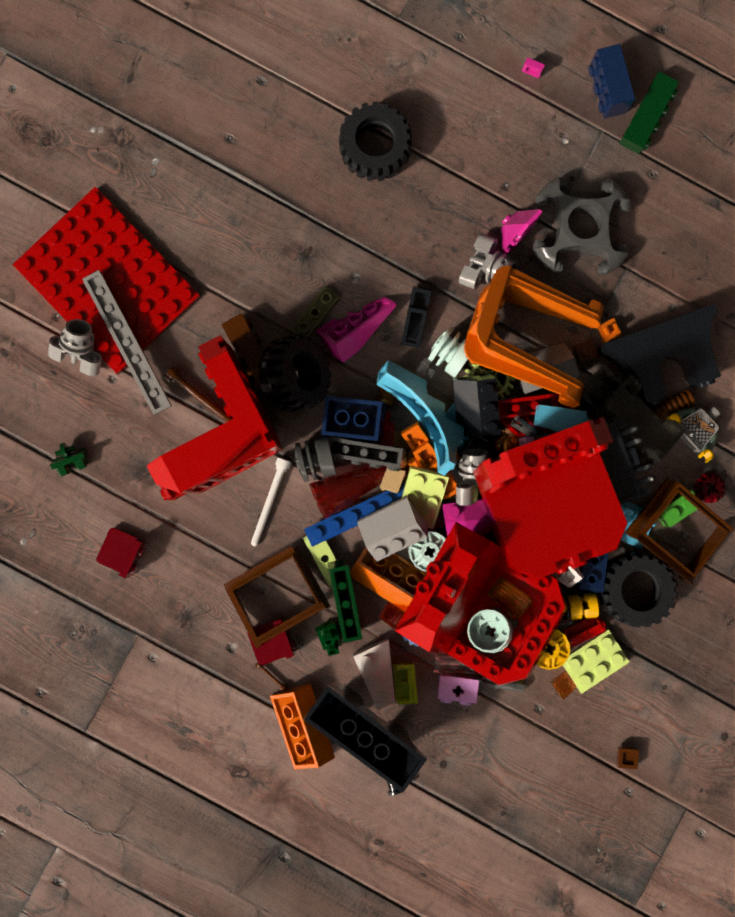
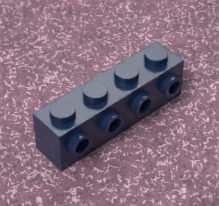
M608 553L587 560L588 564L579 567L584 577L576 583L577 590L595 593L604 592Z

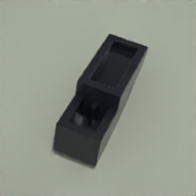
M413 285L401 345L420 347L432 289Z

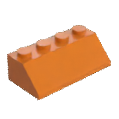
M366 546L350 570L351 578L403 611L407 610L416 594V585L427 574L396 553L376 562Z
M311 684L296 686L270 696L294 769L319 768L335 758L329 738L304 720L305 715L316 702Z

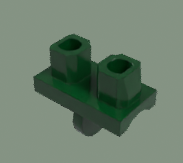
M61 443L60 450L55 451L58 458L52 460L53 463L50 464L51 469H56L62 477L71 472L68 464L74 462L77 470L86 468L88 465L86 448L74 451V445L67 447L66 443Z
M326 621L317 626L316 632L323 650H327L328 656L339 654V646H342V642L335 622Z

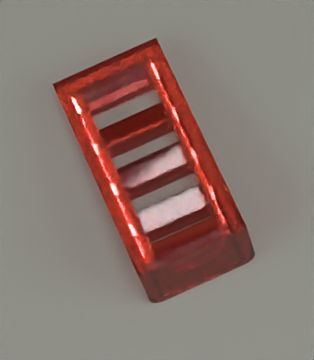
M388 601L379 618L393 629H396L405 611Z

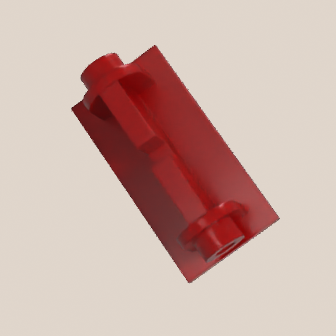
M598 615L596 618H587L563 631L571 647H574L605 632L606 625Z

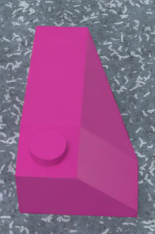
M540 209L516 211L513 216L509 214L502 221L504 225L501 228V252L503 254H509L531 232L542 214Z
M384 296L364 305L363 310L353 313L351 311L346 313L347 317L337 321L335 318L315 332L330 353L341 362H344L361 349L393 311L396 303Z
M477 500L472 505H458L457 503L442 505L447 536L455 522L481 536L493 531L483 500Z

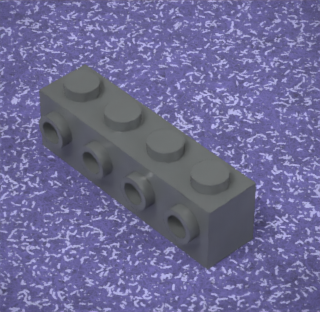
M339 437L328 438L333 461L344 462L347 459L351 460V464L362 465L365 462L370 463L369 467L381 468V465L388 466V470L400 471V468H406L409 449Z

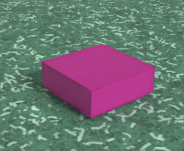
M527 57L522 71L539 78L544 64Z

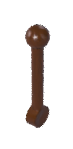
M258 662L255 664L256 668L261 669L280 687L281 691L287 689V685L282 684L263 665H259Z

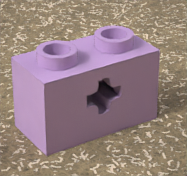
M439 672L436 696L443 703L460 701L461 705L471 706V703L477 702L479 679L474 676ZM459 686L461 690L458 691V694H455L453 689Z

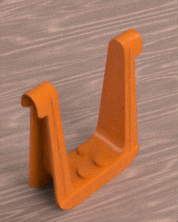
M510 265L500 267L494 273L491 283L484 287L480 293L464 343L466 357L473 364L481 365L560 394L559 402L565 406H579L584 389V384L581 381L503 341L496 334L494 325L496 326L500 319L498 310L502 309L505 301L588 328H598L600 326L604 305L596 300H591L589 305H586L512 268Z

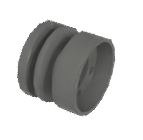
M328 436L316 438L315 448H311L309 442L305 441L306 450H302L300 442L295 443L296 464L304 482H309L308 473L310 472L313 480H317L318 470L321 471L324 478L336 475Z

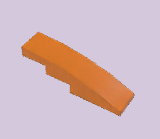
M416 422L403 430L401 435L411 447L413 455L422 467L438 472L433 445L420 424ZM451 471L447 473L449 480L443 496L444 500L456 494V485L458 483Z

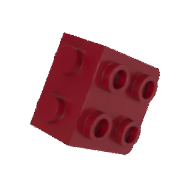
M110 528L96 561L120 572L119 576L125 579L135 574L138 568L136 564L146 550V547H144L146 541L117 528Z
M283 617L255 626V629L260 636L285 621ZM290 628L263 643L264 645L256 649L248 634L259 665L262 666L284 657L288 659L295 655L297 647L294 639H290L288 633Z

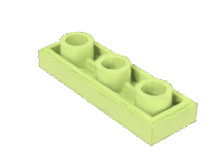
M305 536L303 540L331 589L332 585L327 563L337 561L327 541L312 547L308 537ZM323 555L328 556L329 560L327 562L322 561L321 557Z

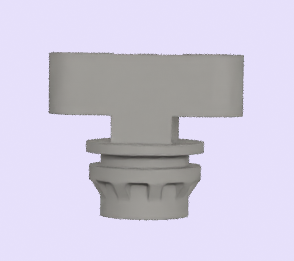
M480 233L474 244L477 251L474 256L470 257V266L464 265L459 277V284L476 290L484 275H486V282L490 284L497 269L510 265L517 270L518 263L512 260L508 254H503L501 251L495 252L498 239Z
M80 319L68 321L65 328L61 331V336L50 338L48 356L55 361L61 362L67 354L71 356V363L76 364L77 360L81 361L80 372L89 376H96L100 373L102 356L92 351L94 348V334L92 333L91 325Z
M467 449L462 452L458 474L463 477V482L456 485V503L458 505H472L477 502L478 493H481L473 471L483 461L489 459L487 450Z

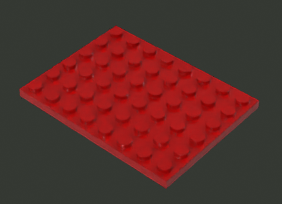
M96 187L12 264L67 322L73 319H80L91 325L92 333L94 334L93 350L99 353L102 359L118 375L128 365L82 280L83 278L98 270L101 271L143 351L201 297Z

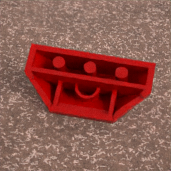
M557 393L498 400L500 423L518 438L527 437V435L511 426L512 420L520 424L514 419L515 416H520V418L544 434H551L556 432L534 425L536 406L546 405L574 410L575 407L561 404L559 402L560 394Z

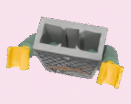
M693 407L679 409L674 414L666 417V421L669 419L672 421L670 427L694 453L701 452L698 458L704 456L706 458L705 463L713 459V450L719 429L714 420L720 415L715 407H711L707 412L702 408L695 409Z

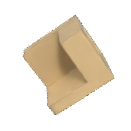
M387 466L380 485L382 492L391 491L399 493L402 483H405L408 477L406 471L388 470Z

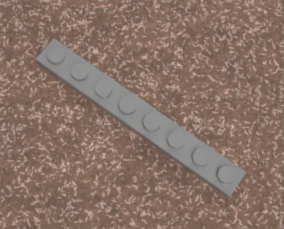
M98 270L83 278L82 280L153 415H157L172 407L101 271Z

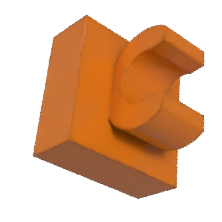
M615 318L600 324L596 328L603 344L622 335Z

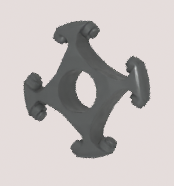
M557 177L550 181L535 197V203L537 207H545L549 204V201L553 203L556 215V235L552 247H546L547 244L542 240L534 241L533 252L536 257L551 272L562 271L563 262H560V259H556L557 254L569 252L587 253L599 256L604 260L597 265V274L607 275L613 272L628 257L629 249L626 245H620L615 250L612 248L609 237V217L613 204L617 205V209H620V212L630 211L631 200L628 195L614 181L605 180L601 183V191L604 194H608V197L598 199L577 198L561 192L567 187V179ZM575 213H583L591 217L596 226L595 236L589 239H582L572 234L568 225L569 216Z

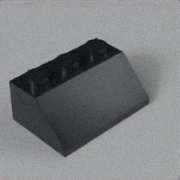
M491 373L452 379L456 422L464 427V436L483 438L501 435L496 378Z

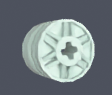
M450 326L433 345L428 360L432 362L436 356H439L440 359L436 366L446 361L447 365L444 371L455 378L468 358L464 351L465 340L462 343L458 342L461 335L460 332L452 338L450 335L455 328Z
M427 530V538L408 547L409 557L415 567L426 572L428 564L435 560L445 542L444 536L435 531ZM426 547L434 548L435 551L432 552V556L424 554L427 551Z
M486 609L472 616L468 623L467 633L470 642L475 648L483 652L496 653L508 647L512 640L513 629L506 616L495 610ZM489 627L496 629L494 637L487 635Z

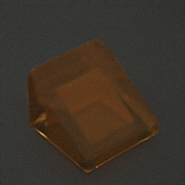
M566 671L550 681L562 700L576 688V685Z

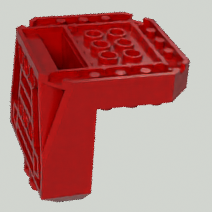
M221 335L198 346L200 350L198 355L202 363L207 366L204 369L209 380L213 379L216 387H214L215 393L219 399L223 398L226 404L223 408L227 416H232L233 419L172 449L147 465L155 484L161 487L160 493L165 501H174L188 493L201 494L284 450L241 363L234 358L235 353L232 347Z
M604 417L596 419V422L593 420L586 421L505 451L499 455L496 461L489 458L473 471L507 568L532 578L540 579L556 572L558 574L569 571V566L572 569L588 564L587 560L590 558L598 557L617 549L627 526V520L600 455V452L608 449V444L613 442Z
M455 522L435 560L428 564L426 576L416 585V594L395 631L429 652L450 655L497 685L530 678L568 609L560 581L550 575L535 579L507 568L501 554V548L498 545ZM503 591L511 593V599L507 602L501 599ZM525 600L528 603V609L522 612L518 609V603ZM500 608L502 615L506 616L508 620L512 617L518 619L519 624L517 628L513 629L510 644L500 652L489 653L480 651L469 640L467 633L468 623L472 616L479 611ZM492 629V633L490 634L492 637L495 636L494 632L496 631V629Z

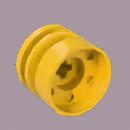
M556 629L548 643L553 646L550 648V652L545 650L537 663L541 668L548 670L557 669L564 665L569 658L570 643L567 637L558 629Z

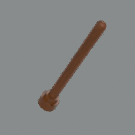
M174 366L166 372L164 379L168 382L177 383L222 420L227 422L233 419L228 417L226 412L180 377L179 370Z

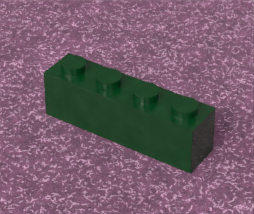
M660 71L656 74L620 140V145L637 154L642 149L646 150L652 141L649 138L651 133L655 134L661 124L658 122L660 116H665L669 109L667 103L669 100L673 101L678 92L675 89L679 83L677 80Z
M346 559L328 562L327 565L343 643L363 639L348 562Z

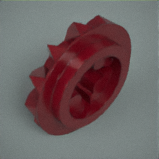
M705 473L697 479L695 493L701 501L715 503L724 497L723 495L726 491L725 481H723L720 475ZM714 483L713 488L716 492L710 491L707 493L709 488L706 484L712 485Z

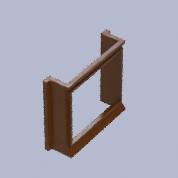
M666 478L624 533L638 540L659 559L664 561L680 575L679 578L683 582L693 585L694 578L729 532L734 529L681 483ZM677 493L682 495L718 526L687 567L647 535V532Z
M290 546L224 584L225 590L256 649L317 612L325 611L331 607L298 546L295 548ZM293 558L317 603L259 636L235 590Z

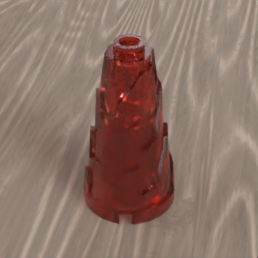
M366 467L338 476H331L310 483L309 486L324 519H327L382 483L385 472L382 467Z

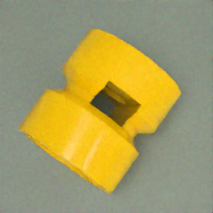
M594 592L583 593L582 597L578 594L567 595L572 620L582 619L583 616L586 618L598 617L599 607Z

